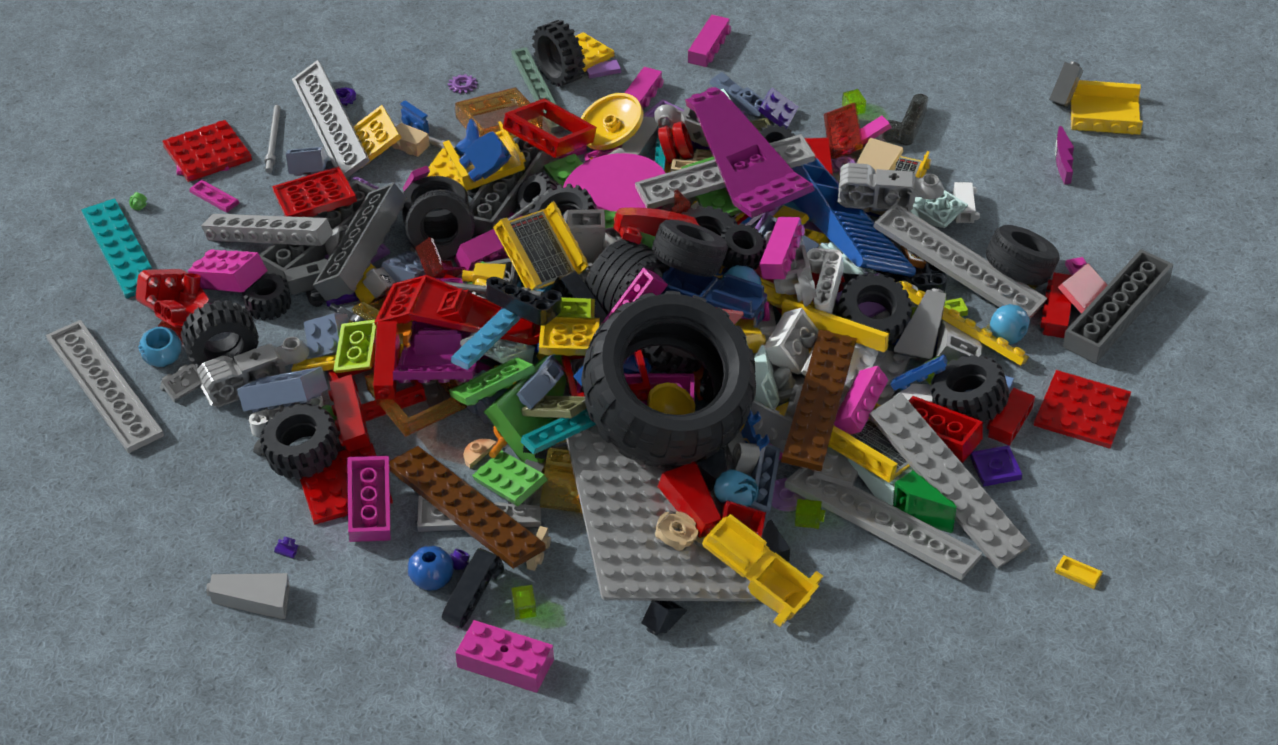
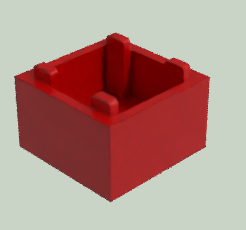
M726 500L720 515L721 520L731 514L762 537L766 512Z

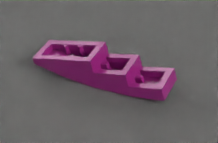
M1059 126L1055 157L1059 174L1065 185L1071 184L1074 146L1063 127Z

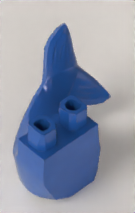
M472 118L467 125L466 137L454 148L456 153L462 156L459 162L465 169L472 164L475 166L468 173L474 182L482 177L484 179L488 178L503 167L511 158L509 150L494 131L482 137L479 136L477 125Z

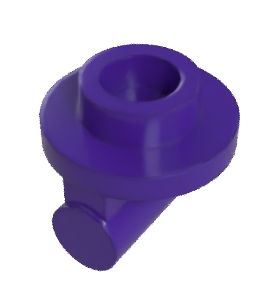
M284 536L283 540H278L274 552L293 559L297 554L298 544H295V539Z

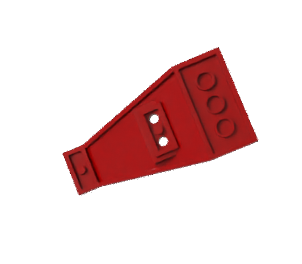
M424 275L392 284L374 324L377 328V321H397V324H406L413 320L477 333L502 307L470 293L469 289L463 290L431 276ZM521 318L500 339L526 345L538 344L541 325Z

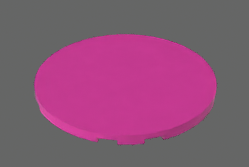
M629 153L608 154L591 159L576 168L566 179L563 188L567 184H572L573 188L576 185H579L582 190L585 188L598 209L617 212L619 208H646L635 188V182L666 173L659 164L644 156Z

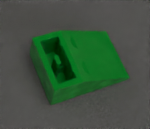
M914 470L895 482L894 507L938 530L948 533L953 532L957 509L953 501L947 499L937 488L930 485L924 477L918 475Z

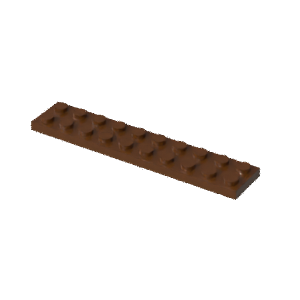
M819 329L781 462L822 472L857 338Z
M419 446L389 461V471L487 549L500 556L501 560L511 568L518 567L546 550V544Z

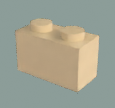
M403 123L396 127L402 138L392 145L394 149H399L409 155L418 157L430 146L428 133Z

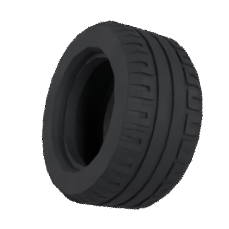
M429 176L413 182L403 192L407 198L402 209L404 225H406V217L410 207L423 194L434 190H449L461 196L469 204L466 189L454 179L444 176ZM444 209L429 212L424 218L423 227L429 238L437 240L455 235L458 224L455 216L449 210Z

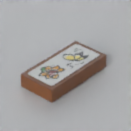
M900 246L903 255L914 267H925L926 262L924 259L904 246Z

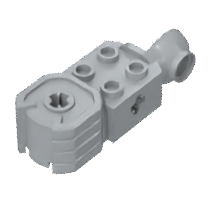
M668 104L661 105L656 109L654 117L660 128L669 126L672 129L674 123L683 121L691 141L709 147L695 111L685 107L683 112Z
M847 163L840 169L838 203L845 208L865 209L871 207L876 211H888L897 203L910 212L913 209L915 197L932 200L940 198L944 193L942 182L934 174H926L923 178H916L913 172L876 169L875 171L872 166L859 163Z
M769 231L764 236L766 240V247L771 237L772 231ZM801 236L800 247L796 249V256L791 262L790 272L787 273L785 279L773 280L776 293L797 294L798 302L803 301L804 307H806L813 298L817 297L803 237Z
M288 337L281 346L274 347L272 344H267L234 356V360L228 356L214 358L202 363L197 369L202 382L201 388L211 406L221 407L240 400L238 388L258 378L286 373L285 366L305 360L309 355V348L297 337Z

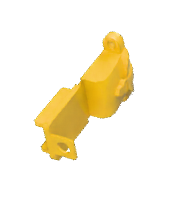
M730 514L713 528L704 538L702 545L743 578L746 577L750 580L748 585L750 593L778 613L773 623L781 628L787 620L793 618L809 602L810 597L818 589V584L824 576L816 571L808 578L777 553L772 552L766 546L767 542Z

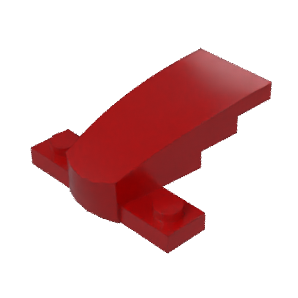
M619 208L614 216V229L620 233L621 238L640 244L642 240L640 232L656 237L660 224L665 220H680L696 225L699 224L694 217L652 208Z

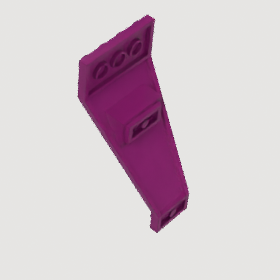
M462 278L438 279L443 282L465 284ZM418 321L412 322V334L409 339L411 346L408 348L404 346L399 363L393 371V380H398L399 383H409L410 380L428 383L430 380L438 379V382L445 383L450 382V379H458V382H469L470 379H473L476 373V363L468 370L451 363V357L462 347L460 341L470 337V332Z

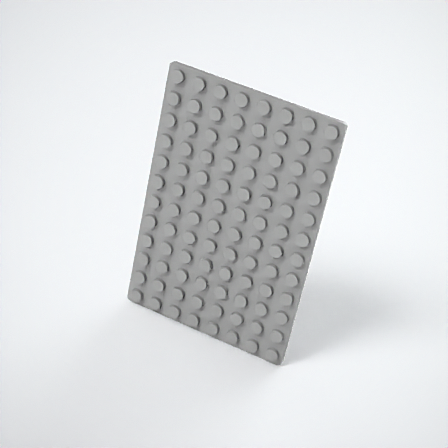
M597 425L566 439L600 594L603 600L759 601L749 591L748 585L750 580L746 577L743 578L703 547L702 543L705 537L699 538L697 536L691 546L685 547L682 551H677L655 536L659 517L665 512L676 514L677 511L657 487L662 473L675 468H672L671 465L662 464L659 467L645 465V461L632 457V459L625 457L619 453V448L612 442L607 443L602 438ZM713 489L709 493L719 515H721L724 504L716 498Z

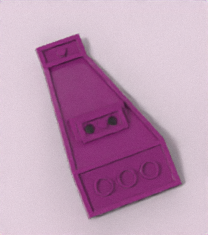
M711 87L705 92L694 94L690 98L685 99L686 106L696 113L734 206L753 218L814 191V185L792 170L723 91L716 87Z

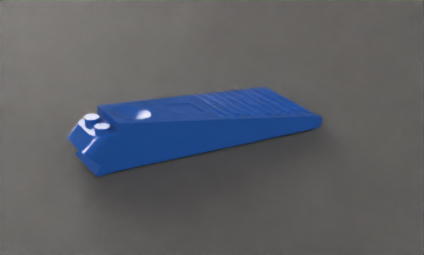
M815 158L813 162L792 168L795 173L814 185L813 192L792 200V202L803 213L807 214L809 219L857 267L909 277L915 275V267L885 234L874 228L875 223L863 209L845 208L838 203L839 183L818 158Z

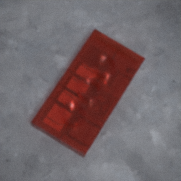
M855 102L823 114L826 136L829 138L831 159L864 148Z

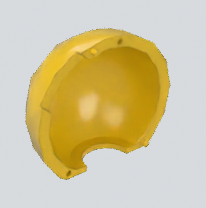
M675 383L659 384L651 389L648 394L647 406L656 411L672 415H684L695 412L693 397Z

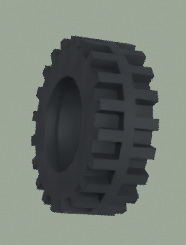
M555 20L537 27L534 30L535 35L532 36L534 40L532 47L535 48L534 56L538 60L536 63L540 65L541 73L546 75L547 80H551L552 85L556 84V87L581 79V75L584 74L582 68H585V63L583 62L585 55L582 54L581 50L583 48L578 43L579 38L575 37V31L569 29V24H564L563 20Z
M567 184L564 188L562 185H557L556 190L548 189L549 193L545 196L541 194L539 196L540 201H534L533 206L535 208L530 209L529 214L547 208L553 201L561 213L567 210H595L598 208L585 188L582 190L579 185L573 188L572 184Z

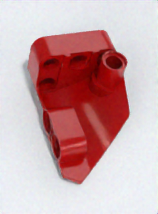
M182 269L143 270L138 275L137 302L153 310L158 318L174 327L182 328L190 313L193 314L195 309L198 307L202 308L204 304L209 302V298L200 286L201 275L187 273Z

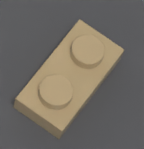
M540 526L536 537L546 544V549H548L551 543L548 528ZM542 552L526 561L527 569L535 571L537 565L542 564L544 553Z

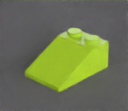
M375 320L341 324L333 370L335 373L372 368L375 363L377 328L374 324Z

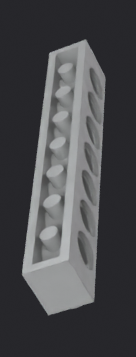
M212 214L201 225L207 240L322 246L333 234L327 218Z

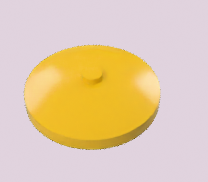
M615 93L602 97L590 105L583 113L581 119L596 126L597 129L594 142L586 146L595 150H608L622 145L633 137L640 128L644 116L639 101L630 94Z

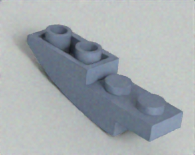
M723 72L710 80V85L720 90L724 89L731 101L741 111H745V113L753 116L762 115L758 109L763 99L748 87L742 89Z
M553 355L546 358L537 372L527 380L517 393L521 403L526 405L529 410L548 393L564 374L563 366Z

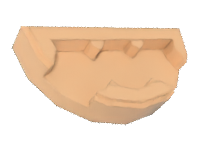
M482 438L469 443L463 454L465 464L472 468L492 450L497 442Z

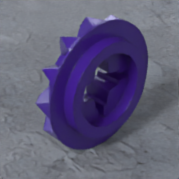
M347 87L335 89L342 105L353 104V101L356 100V92L353 89Z

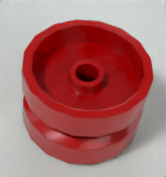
M683 121L674 123L672 129L669 126L658 128L662 151L669 165L672 164L673 159L680 160V156L684 160L694 157L691 138Z

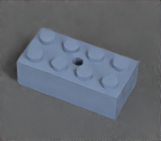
M322 367L258 378L238 388L237 391L243 411L252 410V413L262 411L265 407L268 410H272L282 404L284 407L294 405L295 402H299V404L308 403L311 399L322 396L321 393L327 390L328 387Z

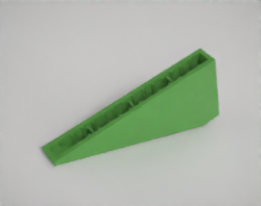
M545 355L537 364L534 365L536 372L543 364V362L546 360V358L549 357L548 355ZM553 355L563 366L561 355ZM565 372L546 395L563 396L567 381ZM529 378L518 380L484 412L520 461L525 463L527 459L542 463L545 459L535 458V454L533 455L532 453H523L521 438L523 435L557 420V418L523 416L521 409L526 407V405L521 403L517 393Z

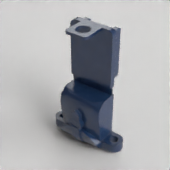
M670 267L662 275V279L668 285L661 294H665L666 291L680 292L681 295L690 297L696 295L706 299V303L711 304L715 308L720 307L722 309L742 311L744 314L742 317L754 318V328H757L764 318L767 294L764 292L763 285L730 274H726L724 280H721L716 276L704 277L689 274Z

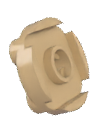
M676 511V514L665 512L658 519L655 536L677 551H682L685 547L691 546L698 535V529L695 527L696 522L693 518L683 512Z

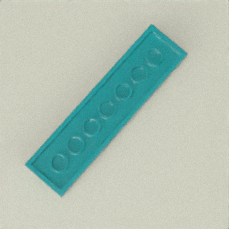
M114 198L81 209L125 298L136 296L138 275L143 270L153 269L116 199Z

